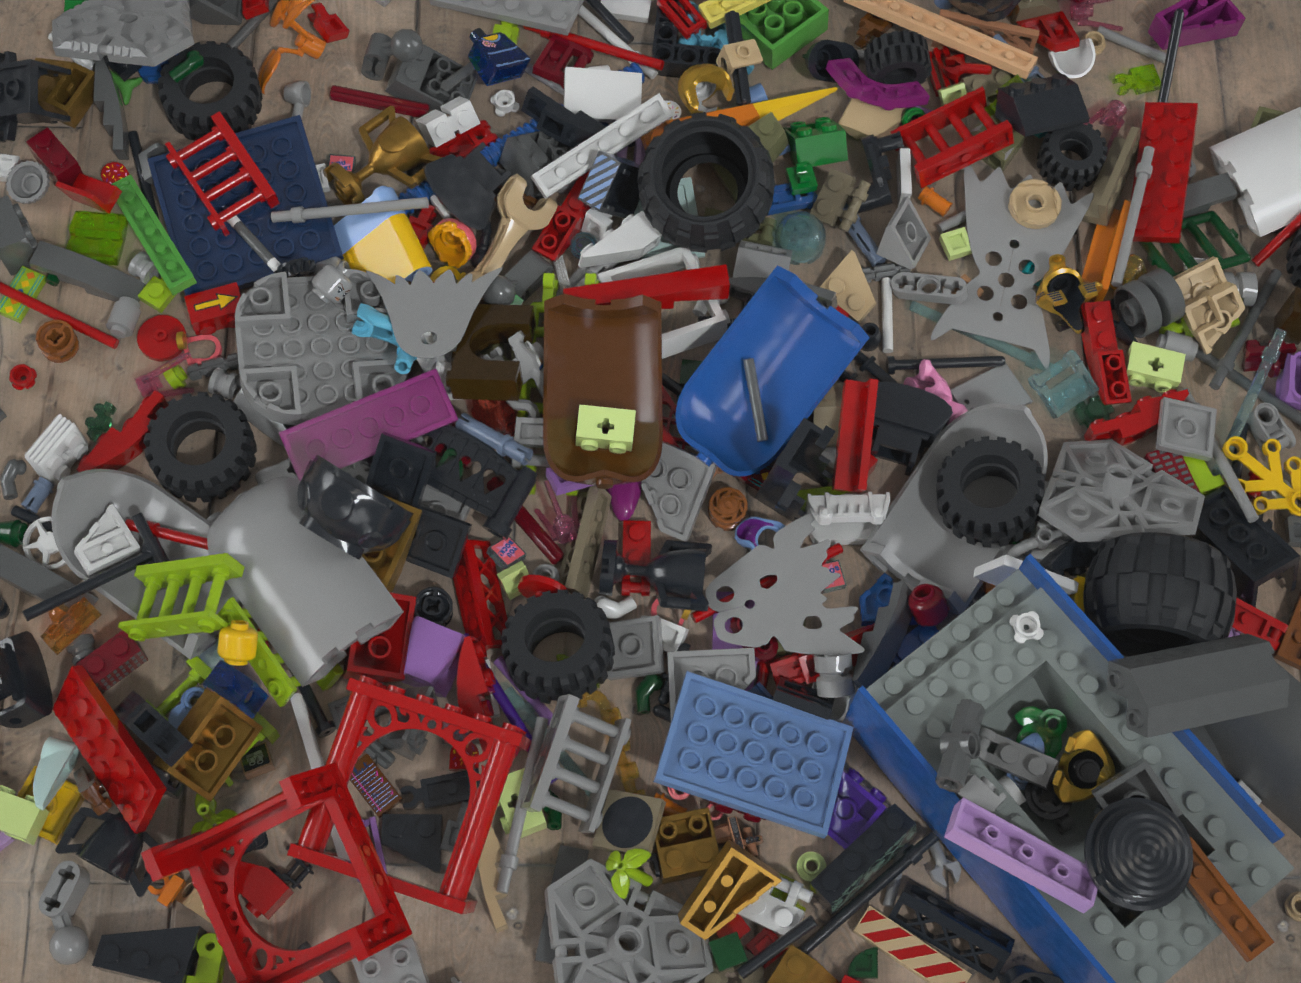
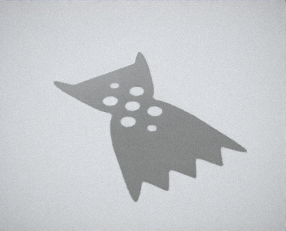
M971 165L964 168L967 233L972 255L980 274L967 284V299L961 304H950L932 332L931 340L937 339L951 329H956L1031 348L1036 352L1044 368L1048 369L1050 364L1048 337L1041 307L1036 304V293L1033 290V285L1040 281L1049 271L1050 256L1054 254L1063 255L1087 212L1094 194L1085 195L1074 204H1071L1063 183L1059 182L1053 187L1058 191L1062 200L1061 211L1055 222L1046 228H1026L1018 224L1010 214L1008 203L1014 188L1008 186L1002 169L998 167L981 182ZM1028 175L1022 181L1033 179L1032 175ZM1037 200L1028 201L1034 208L1042 207L1041 203ZM1017 240L1019 247L1013 249L1009 245L1010 241ZM991 251L999 253L1002 257L1001 263L997 266L989 265L985 260L987 253ZM1022 260L1032 261L1035 265L1034 272L1031 274L1022 273L1019 270V263ZM1000 274H1011L1014 277V284L1008 288L1001 286L998 282ZM982 286H988L993 290L994 296L988 301L981 300L977 295V290ZM1014 295H1023L1027 299V306L1023 309L1014 308L1011 304V298ZM999 312L1003 315V319L996 321L993 319V314Z

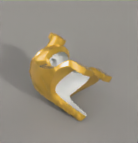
M708 63L690 67L684 71L678 81L679 96L691 114L721 110L718 106L706 108L701 105L702 102L710 99L717 90H722L727 101H731L734 93L732 81L728 73L723 68Z

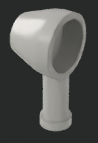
M297 81L286 85L284 88L285 101L294 105L292 117L300 115L302 119L304 107H308L310 104L311 88L307 81Z

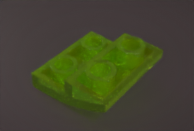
M75 211L69 226L71 236L66 249L105 265L118 266L126 240L128 221L124 214Z

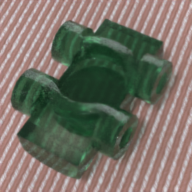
M1098 395L1092 397L1087 405L1085 401L1077 403L1075 405L1076 409L1073 410L1079 425L1085 424L1087 429L1096 419L1111 420L1109 414L1115 411L1112 405L1104 406Z
M105 402L104 405L101 403L95 404L93 410L97 414L96 418L88 417L85 420V425L88 428L86 434L94 442L103 432H107L112 424L111 415H114L117 409L109 402Z

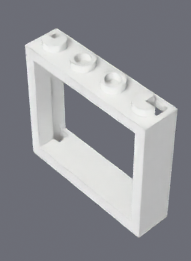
M681 246L599 273L598 280H600V283L670 273L682 268H686V270L700 268L698 256L692 254L689 248ZM703 300L712 318L662 334V359L721 339L727 331V323H730V318L727 311L721 309L720 300Z

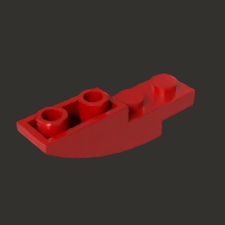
M590 171L577 179L563 204L557 206L552 219L544 227L532 250L556 262L581 232L586 212L592 208L578 200V196Z
M1110 300L1083 303L1081 311L1085 332L1081 336L1088 367L1097 392L1104 406L1131 403L1132 399L1123 349L1118 350Z
M1172 389L1155 398H1152V396L1142 397L1136 401L1131 412L1119 414L1115 419L1107 421L1105 419L1093 421L1084 434L1085 441L1113 439L1118 444L1125 446L1148 436L1158 429L1160 401L1162 398L1167 397L1185 401L1189 395L1188 389L1181 391Z
M154 390L150 396L143 399L140 409L136 414L125 421L121 432L111 427L107 433H103L98 438L94 449L80 460L79 467L76 469L77 472L92 469L118 470L139 456L146 448L144 436L146 433H150L147 428L150 420L157 419L155 413L160 407L165 409L169 406L164 395Z
M875 624L844 634L860 645L863 633L873 631ZM793 653L769 661L776 687L780 677L797 683L806 682V684L816 682V678L820 676V673L815 671L814 654ZM851 654L853 667L856 666L858 654Z
M468 636L464 638L458 663V706L463 709L462 715L473 718L474 713H478L491 718L494 716L491 702L485 699V696L495 693L493 685L496 684V679L492 669L487 668L484 659L487 657V651L482 640L479 641L477 637ZM479 739L482 751L484 752L487 742L484 739Z

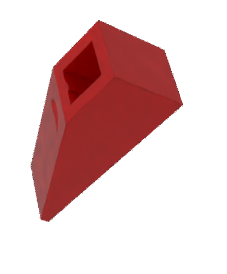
M215 858L220 873L228 874V864L222 859ZM240 861L237 873L238 896L241 894L248 901L245 907L256 918L262 914L269 920L294 892L269 868Z

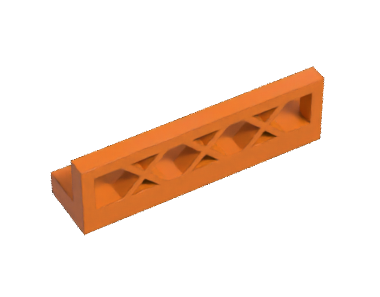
M1124 200L1120 210L1114 209L1107 226L1098 224L1095 226L1081 278L1089 282H1099L1103 285V288L1098 293V296H1094L1089 302L1103 301L1109 289L1131 201Z

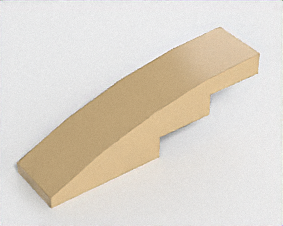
M491 825L478 868L485 900L496 932L499 933L508 929V926L497 900L508 895L496 891L499 880L497 868H499L501 854L504 853Z

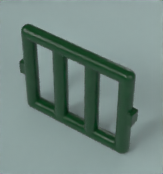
M1211 210L1183 219L1182 230L1187 229L1209 258L1217 257L1222 270L1247 263L1251 260V255L1238 240L1239 234L1234 228L1229 229L1215 211ZM1210 222L1236 255L1223 258L1197 225ZM1181 241L1180 243H1168L1188 269L1198 264ZM1138 242L1147 253V260L1151 266L1156 265L1157 268L1167 271L1172 277L1184 272L1175 273L1152 242Z

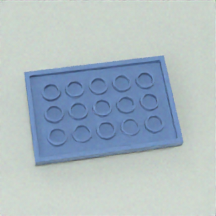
M687 671L653 782L824 839L828 834L854 727L832 719L827 720L772 699Z

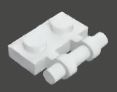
M781 877L782 882L775 886V888L788 893L785 902L771 896L774 889L773 886L762 894L752 905L749 904L741 910L738 915L783 936L803 920L805 911L795 907L798 899L809 903L814 892L804 888V884L796 880L791 882Z

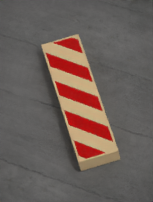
M870 905L853 930V933L874 947H878V950L927 983H967L972 975Z

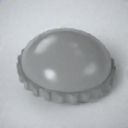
M27 160L26 162L16 164L6 179L8 194L16 202L22 204H31L41 200L50 187V174H48V170L45 169V166L35 161Z

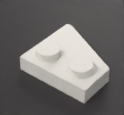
M111 504L107 507L100 520L91 527L88 535L82 538L75 547L74 554L89 576L139 553L141 547L115 506Z

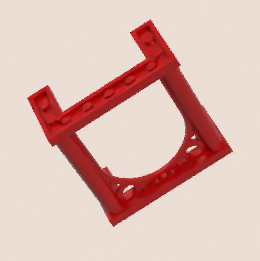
M360 675L359 680L350 678L346 690L351 691L325 765L336 762L348 786L355 764L363 752L376 740L389 733L406 729L424 730L436 734L450 743L459 753L466 766L470 782V797L440 890L437 891L387 873L386 875L394 892L462 915L474 913L478 901L468 898L467 895L510 768L521 750L527 752L529 750L531 740L526 737L527 732L520 727L503 722L502 728L490 724L492 718L478 713H474L473 718L462 715L463 709L446 703L444 708L433 705L434 699L417 694L416 699L404 696L405 689L390 684L386 686L366 676ZM379 706H385L390 711L391 723L387 727H381L375 719V711ZM395 706L399 707L401 714L407 716V713L409 714L410 718L407 722L404 723L398 720V712ZM418 714L425 716L422 722L420 721ZM367 720L374 729V733L371 736H364V732L368 729V727H365ZM432 720L436 722L434 729L428 727V723ZM443 722H444V723H447V724H450L449 726H447V727H445L444 729H442V728H443ZM457 730H460L459 734H466L469 731L473 732L467 735L463 741H458L454 738V733ZM484 739L487 742L486 750L478 756H469L467 754L466 748L471 741ZM487 760L486 766L481 765V774H478L474 770V764ZM476 781H480V784H479V787H478V788H477V782H476ZM325 802L309 809L298 843L290 844L287 855L358 879L351 861L337 857V853L325 849L334 825Z
M336 762L295 774L279 781L282 792L204 832L200 831L149 848L141 853L145 862V869L150 874L153 882L187 869L189 870L193 886L199 893L204 905V911L212 923L217 941L222 946L228 960L229 969L235 976L237 983H303L354 958H357L358 962L413 934ZM325 802L375 917L310 948L299 950L281 948L262 938L247 921L240 906L237 893L239 864L248 846L260 834ZM232 847H234V856L227 852ZM215 858L222 859L228 864V874L220 873ZM260 948L264 949L267 953V963L263 969L256 955ZM276 955L280 956L283 962L276 963Z

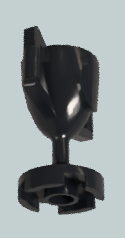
M604 539L599 585L600 595L612 596L614 585L622 581L626 575L642 576L655 588L661 607L708 611L709 602L702 594L706 557L712 552L711 544L666 540L658 556L653 558L647 565H634L626 563L624 557L617 552L618 540Z
M152 766L167 788L164 795L179 799L186 786L178 782L174 788L172 786L173 782L169 781L171 776ZM81 807L74 814L63 832L64 835L55 851L58 854L76 853L75 855L124 882L129 883L130 881L136 895L140 898L143 897L153 881L150 874L146 871L143 876L144 879L140 884L134 871L141 855L143 843L145 842L150 848L159 844L146 831L134 833L121 812L117 814L105 812L97 816L93 809ZM86 817L104 821L84 843L69 844L77 835Z

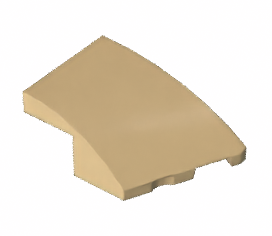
M1214 256L1173 277L1179 285L1185 300L1186 308L1183 319L1206 355L1211 353L1213 350L1212 346L1222 334H1226L1231 327V323L1245 309L1236 284L1226 280L1219 260Z

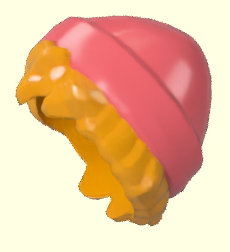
M453 218L443 219L428 232V239L439 260L444 263L448 262V266H454L459 269L471 259L476 251L477 245L473 230L459 220Z

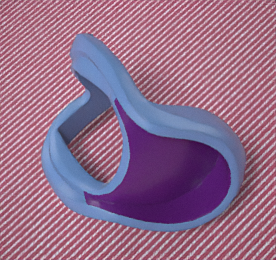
M749 517L737 526L735 540L742 547L752 550L758 546V538L765 529L777 532L785 527V525L775 520Z

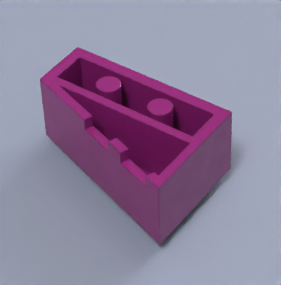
M1181 0L1155 14L1148 33L1162 50H1166L1176 9H1183L1185 13L1178 47L1237 36L1246 18L1231 0Z

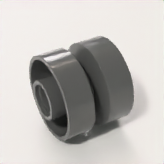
M1156 268L1140 276L1138 280H1132L1118 287L1113 295L1115 310L1119 319L1122 318L1132 334L1137 338H1144L1158 331L1161 326L1165 327L1181 319L1185 314V300L1179 285L1167 271L1161 268Z

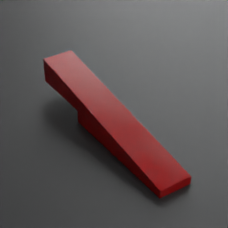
M727 264L564 288L563 294L584 299H595V305H611V300L645 295L661 302V309H674L675 301L728 299L730 281Z

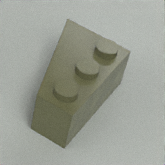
M772 112L748 126L760 137V142L769 151L772 163L789 145L785 130ZM709 163L722 185L736 203L738 186L733 175L723 166Z

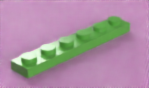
M130 174L112 183L111 185L118 187L122 191L116 203L171 294L175 295L196 284L197 282L132 175Z

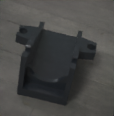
M10 51L0 53V142L15 141L18 123L34 124L45 122L56 124L58 121H71V116L45 111L38 103V79L44 75L49 77H58V74L64 76L71 75V69L32 59L17 61L16 53Z
M803 418L754 498L792 522L807 515L806 512L801 510L805 500L796 495L801 485L792 479L797 473H802L821 486L828 485L833 478V474L825 470L831 460L821 454L836 431L827 425L823 430Z
M1224 485L1205 496L1196 533L1191 536L1215 547L1229 559L1231 563L1230 569L1235 577L1237 598L1256 608L1258 586L1274 577L1277 580L1284 578L1286 582L1284 586L1290 592L1295 590L1300 555L1272 529L1273 522L1270 519L1266 522L1263 521L1264 513L1258 515V520L1249 523L1232 491Z

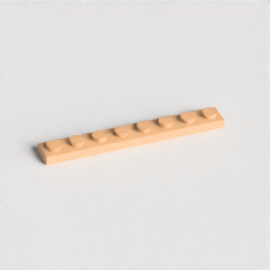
M905 0L843 1L1025 80L1032 72L1038 60V57Z

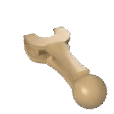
M519 174L511 176L497 196V208L501 215V220L496 235L485 256L477 267L470 272L472 273V282L493 270L501 268L519 239L528 230H539L546 227L557 209V202L551 197L540 199L531 210L528 209L523 201V194L527 183ZM482 296V298H481V300H480V302H479L478 304H484V303H486V302L483 300V296Z

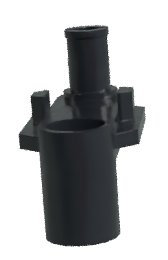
M900 131L877 138L874 134L861 138L873 182L870 183L871 185L867 192L869 196L865 203L862 202L857 214L893 204L887 180L892 179L887 155L882 156V153L904 147Z

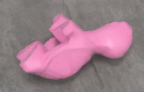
M923 359L919 365V373L915 377H907L904 380V385L925 390L945 400L952 407L953 412L948 424L960 415L968 412L965 405L952 401L949 385L932 366L930 360Z

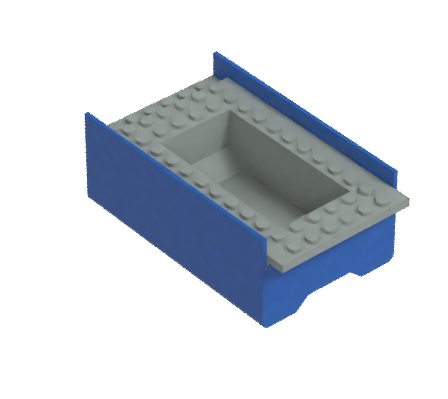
M1029 554L1019 569L940 631L935 626L918 625L904 637L901 647L891 664L892 669L867 689L861 686L857 690L842 723L854 727L852 736L1054 976L1059 977L1063 983H1165L1222 933L1221 929L1187 886L1174 901L1164 907L1149 911L1131 910L1129 915L1124 913L1122 916L1114 913L1096 895L1094 906L1083 914L944 837L953 808L960 799L957 797V792H949L946 789L939 788L935 782L942 759L940 739L944 732H950L957 704H960L963 699H971L976 703H980L985 709L981 727L988 728L1013 741H1016L1017 735L1023 728L1014 717L1022 708L1034 706L1041 710L1056 708L1063 712L1067 719V727L1061 735L1062 748L1054 758L1059 762L1064 752L1070 754L1065 751L1069 736L1071 737L1076 732L1088 729L1096 734L1107 749L1115 766V775L1142 758L1147 760L1182 812V815L1178 818L1187 830L1189 837L1193 838L1248 909L1294 869L1273 845L1285 834L1190 729L1146 738L1127 728L1128 699L1109 691L1107 688L1108 661L1124 658V656L1038 561ZM1030 611L1036 612L1039 615L1040 628L1044 632L1043 637L1040 640H1026L1023 644L1017 643L1014 640V627L1009 623L1010 618L1013 615L1020 616ZM1024 625V629L1028 630L1029 626ZM1050 719L1048 727H1056L1057 719ZM990 743L987 752L994 755L998 746ZM979 758L971 759L968 772L972 775L975 774L979 779L982 776L986 777L997 788L994 792L997 796L1002 792L1007 795V798L993 814L1085 864V837L1091 822L1095 818L1092 809L1099 805L1095 797L1072 803L1067 813L1072 817L1075 825L1072 826L1071 830L1061 835L1052 821L1047 819L1041 822L1033 811L1028 810L1026 801L1020 806L998 782L1000 778L1004 775L1006 776V772L980 761ZM1020 790L1021 793H1022L1023 796H1024V795H1025V790Z

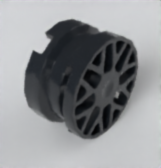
M428 587L421 590L416 595L414 617L419 616L446 627L453 617V601L450 595L444 589L438 587Z

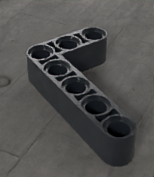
M674 0L679 5V7H681V4L678 2V0ZM657 6L652 57L660 60L666 59L663 60V69L661 71L657 70V75L680 78L684 71L698 64H716L715 66L718 67L716 59L721 49L677 44L678 29Z

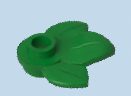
M1034 706L1024 707L1019 710L1014 717L1023 728L1017 735L1015 742L1020 743L1028 735L1038 733L1044 742V754L1055 758L1062 748L1061 735L1067 727V719L1064 713L1056 708L1041 710ZM1052 718L1057 719L1056 727L1049 728L1048 721Z

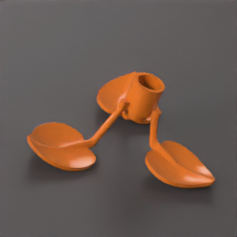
M280 0L275 6L270 18V26L275 28L282 19V27L284 29L290 26L299 34L295 40L298 50L279 47L277 50L272 49L258 72L262 94L265 95V86L276 70L282 53L297 54L300 57H303L305 53L316 60L323 53L326 42L306 31L295 21L302 11L315 0Z

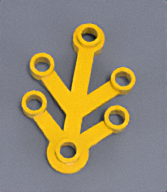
M1238 436L1229 438L1222 447L1226 458L1240 461L1262 479L1245 481L1238 478L1245 493L1276 491L1284 497L1269 500L1263 496L1257 497L1251 502L1257 515H1261L1268 510L1288 509L1291 514L1301 517V508L1295 504V499L1301 501V459L1292 456L1283 464L1284 470L1290 474L1291 487L1283 482L1279 454L1281 444L1278 440L1269 439L1262 445V452L1268 457V470L1247 452L1248 445L1243 438ZM1268 444L1274 445L1275 452L1268 449ZM1229 446H1234L1237 449V454L1231 453ZM1290 461H1293V462L1296 463V465H1297V469H1296V470H1294V469H1292V468L1290 467V465H1289V464H1290ZM1257 501L1263 503V510L1258 509L1256 505Z

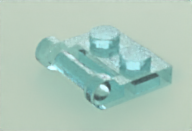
M1074 350L1066 352L1061 360L1040 374L1035 373L1028 378L1030 386L1038 393L1053 419L1060 417L1099 390L1079 355ZM1068 367L1073 369V374L1051 389L1048 388L1046 385L1047 381Z

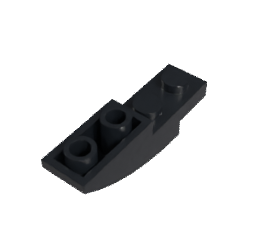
M534 86L527 91L521 108L522 112L538 122L536 129L572 148H575L606 128V126L581 110L574 114Z
M1074 539L1051 551L1039 564L1044 569L1061 576H1065L1064 572L1069 571V576L1087 573L1086 568L1090 567L1099 547L1105 544L1106 541L1077 542Z
M134 690L113 709L117 717L170 767L193 746L187 738Z

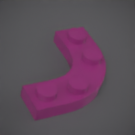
M850 58L830 60L827 63L826 70L837 84L846 91L847 96L850 98L859 99L889 111L895 108L928 104L930 95L918 81L884 84L864 75Z

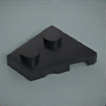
M383 814L381 844L405 856V858L429 868L434 873H441L442 850L440 848L442 844L443 816L442 814Z

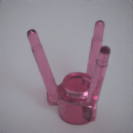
M1085 0L1081 3L1071 1L1070 17L1072 21H1078V26L1098 28L1102 26L1110 30H1123L1122 26L1088 20L1089 17H1093V5L1114 0Z
M1115 99L1111 100L1105 108L1102 107L1088 122L1092 125L1101 118L1099 121L1100 125L1115 126L1106 146L1108 147V152L1114 138L1117 137L1120 128L1125 123L1123 117L1127 113L1126 106L1121 101Z
M189 352L182 353L155 370L136 377L135 381L143 398L150 396L154 390L164 395V397L193 393L194 388L192 387L159 391L160 388L164 387L159 375L191 357V354Z
M545 480L544 485L557 517L553 520L554 524L552 526L540 509L536 508L535 513L550 532L553 541L558 540L561 544L570 543L577 539L580 527L576 496H570L571 518L569 515L562 513L549 481Z

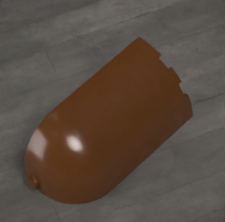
M561 294L544 300L543 446L548 464L554 473L564 480L586 485H596V488L609 489L613 485L630 484L645 480L656 469L661 457L663 444L661 302L645 295L611 300V305H595V299H584L568 294ZM579 405L636 410L632 451L617 454L610 452L609 449L598 448L595 451H588L582 449L581 446H576ZM603 428L602 433L608 434V428Z

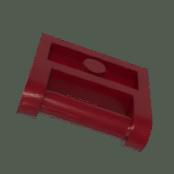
M553 34L534 64L532 74L557 83L564 89L565 73L563 70L572 55L578 57L573 67L585 68L586 64L591 63L594 53L587 47Z

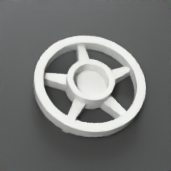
M43 517L34 521L27 528L22 547L28 559L49 570L57 569L66 563L62 559L56 564L48 565L50 555L57 553L59 550L55 543L53 532H47L42 525L44 522L51 521V517ZM37 527L40 536L37 542L29 544L30 536ZM38 548L43 553L42 564L32 556L30 549Z

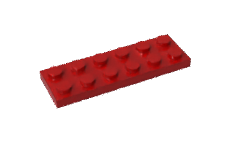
M1145 102L1136 168L1138 163H1141L1144 147L1151 146L1155 151L1151 163L1153 170L1151 178L1147 180L1133 241L1180 243L1199 109L1198 103ZM1134 175V181H1133V188H1132L1131 200H1132V196H1133V192H1134V188H1135V184H1136V179H1137V177H1136L1135 175Z
M82 665L72 666L52 710L133 832H145L167 788Z

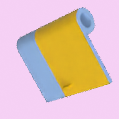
M380 186L362 203L399 200L394 188ZM404 210L348 215L334 225L344 257L342 261H347L351 269L373 272L394 284L396 275L412 282L417 271L421 270L427 276L432 272L429 260Z

